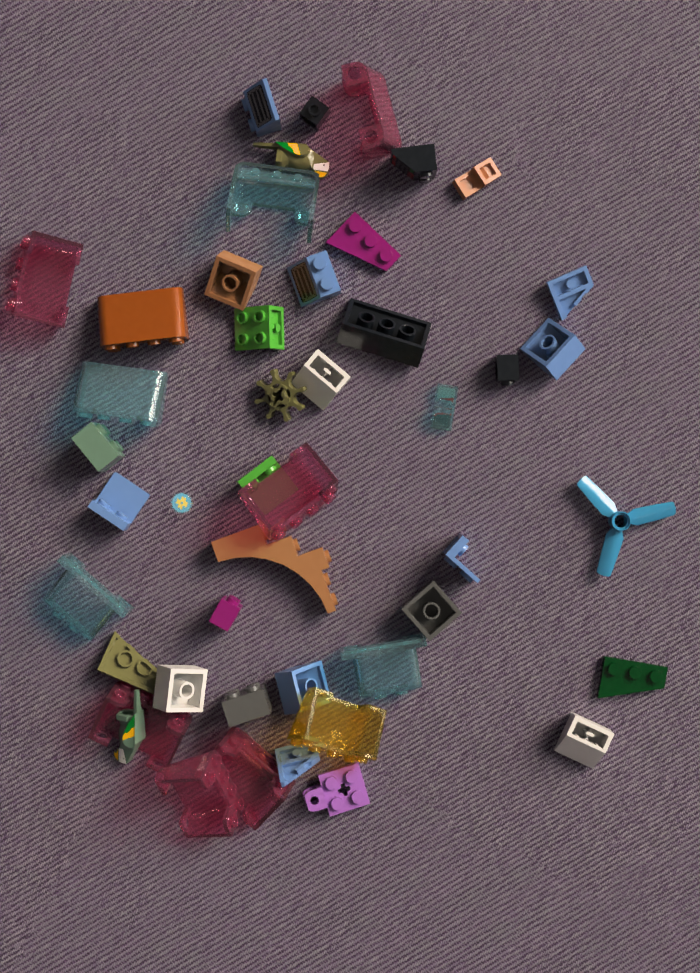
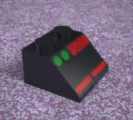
M434 144L391 149L390 163L413 181L419 180V183L431 182L437 172Z

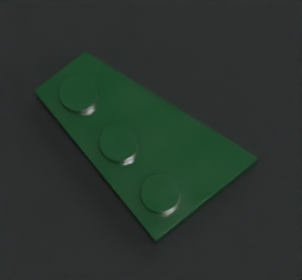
M604 656L597 698L665 688L668 667Z

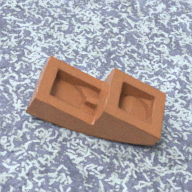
M490 157L467 173L456 178L452 184L461 198L465 200L495 181L502 174Z

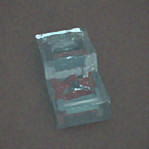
M437 383L430 428L451 431L458 386Z

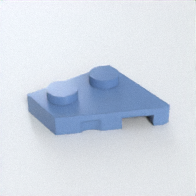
M586 265L546 282L560 320H564L574 306H577L582 297L594 286Z
M316 739L275 749L279 779L282 787H285L321 761Z

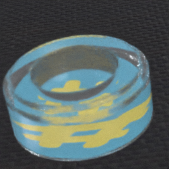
M177 493L171 499V507L177 513H187L192 508L193 501L187 493Z

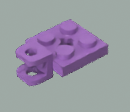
M358 762L317 774L320 784L310 786L302 792L305 805L309 811L314 812L327 808L330 817L370 804ZM343 783L345 786H349L347 794L344 795L342 792H338ZM316 796L314 801H310L312 797Z

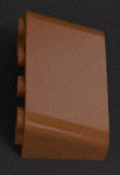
M181 287L97 297L100 347L108 351V353L120 352L121 348L125 347V345L126 348H137L139 343H148V346L160 345V341L165 340L172 343V345L185 344L184 340H189L184 289Z

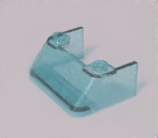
M252 162L238 163L234 168L226 205V232L231 230L233 216L246 217L252 212L253 206L294 211L295 222L302 226H308L307 243H311L317 208L319 175L310 170Z

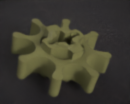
M273 369L270 371L273 379L271 384L266 383L264 380L256 382L257 386L264 388L265 396L256 399L255 404L266 402L269 405L270 410L266 415L267 419L274 417L275 411L279 410L283 414V420L287 422L292 418L289 413L291 406L296 407L299 411L305 409V405L299 403L296 396L298 392L306 391L307 387L296 388L293 386L292 379L296 375L295 371L289 372L286 380H283L278 375V369Z

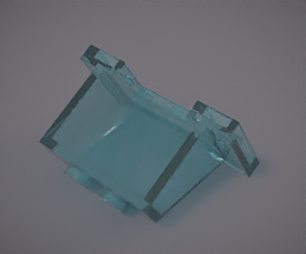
M72 553L64 554L58 559L57 562L66 570L43 598L44 602L53 609L52 614L60 620L64 619L69 623L68 627L74 633H80L91 641L116 613L124 618L134 609L119 594L115 596L85 570L87 566Z
M423 633L404 636L401 640L366 646L357 644L340 647L341 661L353 659L360 698L374 696L375 699L386 698L387 694L395 693L396 696L408 694V690L422 687L416 648L427 646L426 637Z

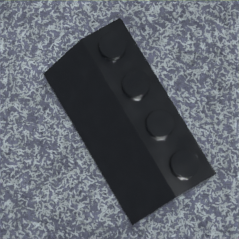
M351 298L336 343L418 368L432 323Z

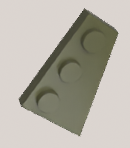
M115 631L97 671L154 695L157 668L142 657L135 648L123 640Z

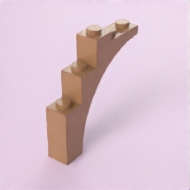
M261 524L211 542L218 562L232 558L254 557L267 559L288 567L298 573L312 586L321 598L327 613L336 611L335 605H338L335 593H330L328 585H331L328 573L323 574L322 571L330 567L329 562H332L329 551H324L323 546L298 555L297 551L301 549L297 538L293 539L292 535L267 543L266 540L270 538L266 527L262 528Z

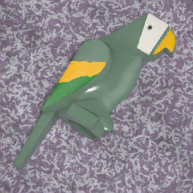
M138 689L134 690V709L126 708L120 710L116 715V720L120 722L118 734L120 747L114 751V756L119 762L124 764L129 763L133 759L140 744L146 738L144 709L141 708Z

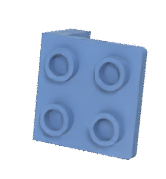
M114 472L97 499L92 500L88 508L122 531H126L150 497V494L119 473Z
M459 533L443 551L446 555L444 560L454 569L457 566L461 568L460 574L470 583L473 580L478 583L480 579L455 558L457 554L461 556L469 547L466 545L469 540Z

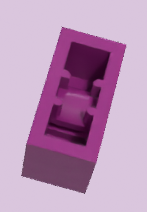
M231 594L228 597H222L209 622L228 632L243 607L240 604L241 600Z

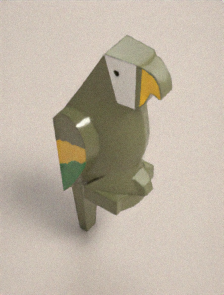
M253 142V147L277 150L275 165L280 171L287 167L298 171H313L318 175V179H324L329 174L330 163L310 149L307 144Z

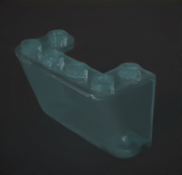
M82 361L72 411L76 412V416L92 419L93 415H98L97 419L110 421L111 417H117L119 422L131 424L132 420H138L140 425L156 427V423L162 424L168 373Z

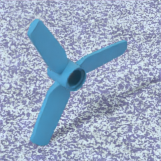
M583 476L577 482L578 488L603 516L609 517L608 523L611 529L605 535L596 570L602 576H611L624 539L622 531L628 529L630 524L641 525L676 514L674 502L632 509L628 513L617 511L615 503L587 476ZM618 515H622L624 518V524L620 527L615 524V518Z

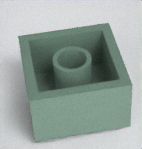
M90 422L71 439L98 472H106L125 457L122 453L124 448L117 440L114 441L108 436L111 432L104 424Z

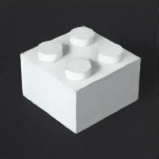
M158 665L153 708L164 712H203L208 670L195 665Z

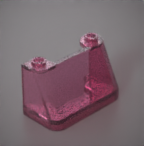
M232 727L191 774L202 785H209L215 781L245 807L242 813L244 822L255 831L285 801L296 782L293 780L285 787H282L276 759L237 727Z

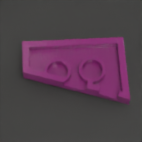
M356 212L326 241L327 245L340 249L385 272L401 257Z

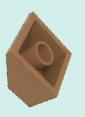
M223 250L216 256L204 295L244 311L257 286L263 266Z

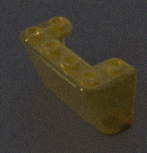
M317 687L307 688L286 739L290 741L289 745L300 748L306 746L308 751L315 753L324 751L328 757H344V762L356 764V762L367 764L368 761H376L387 710L372 705H356L333 697L334 693Z

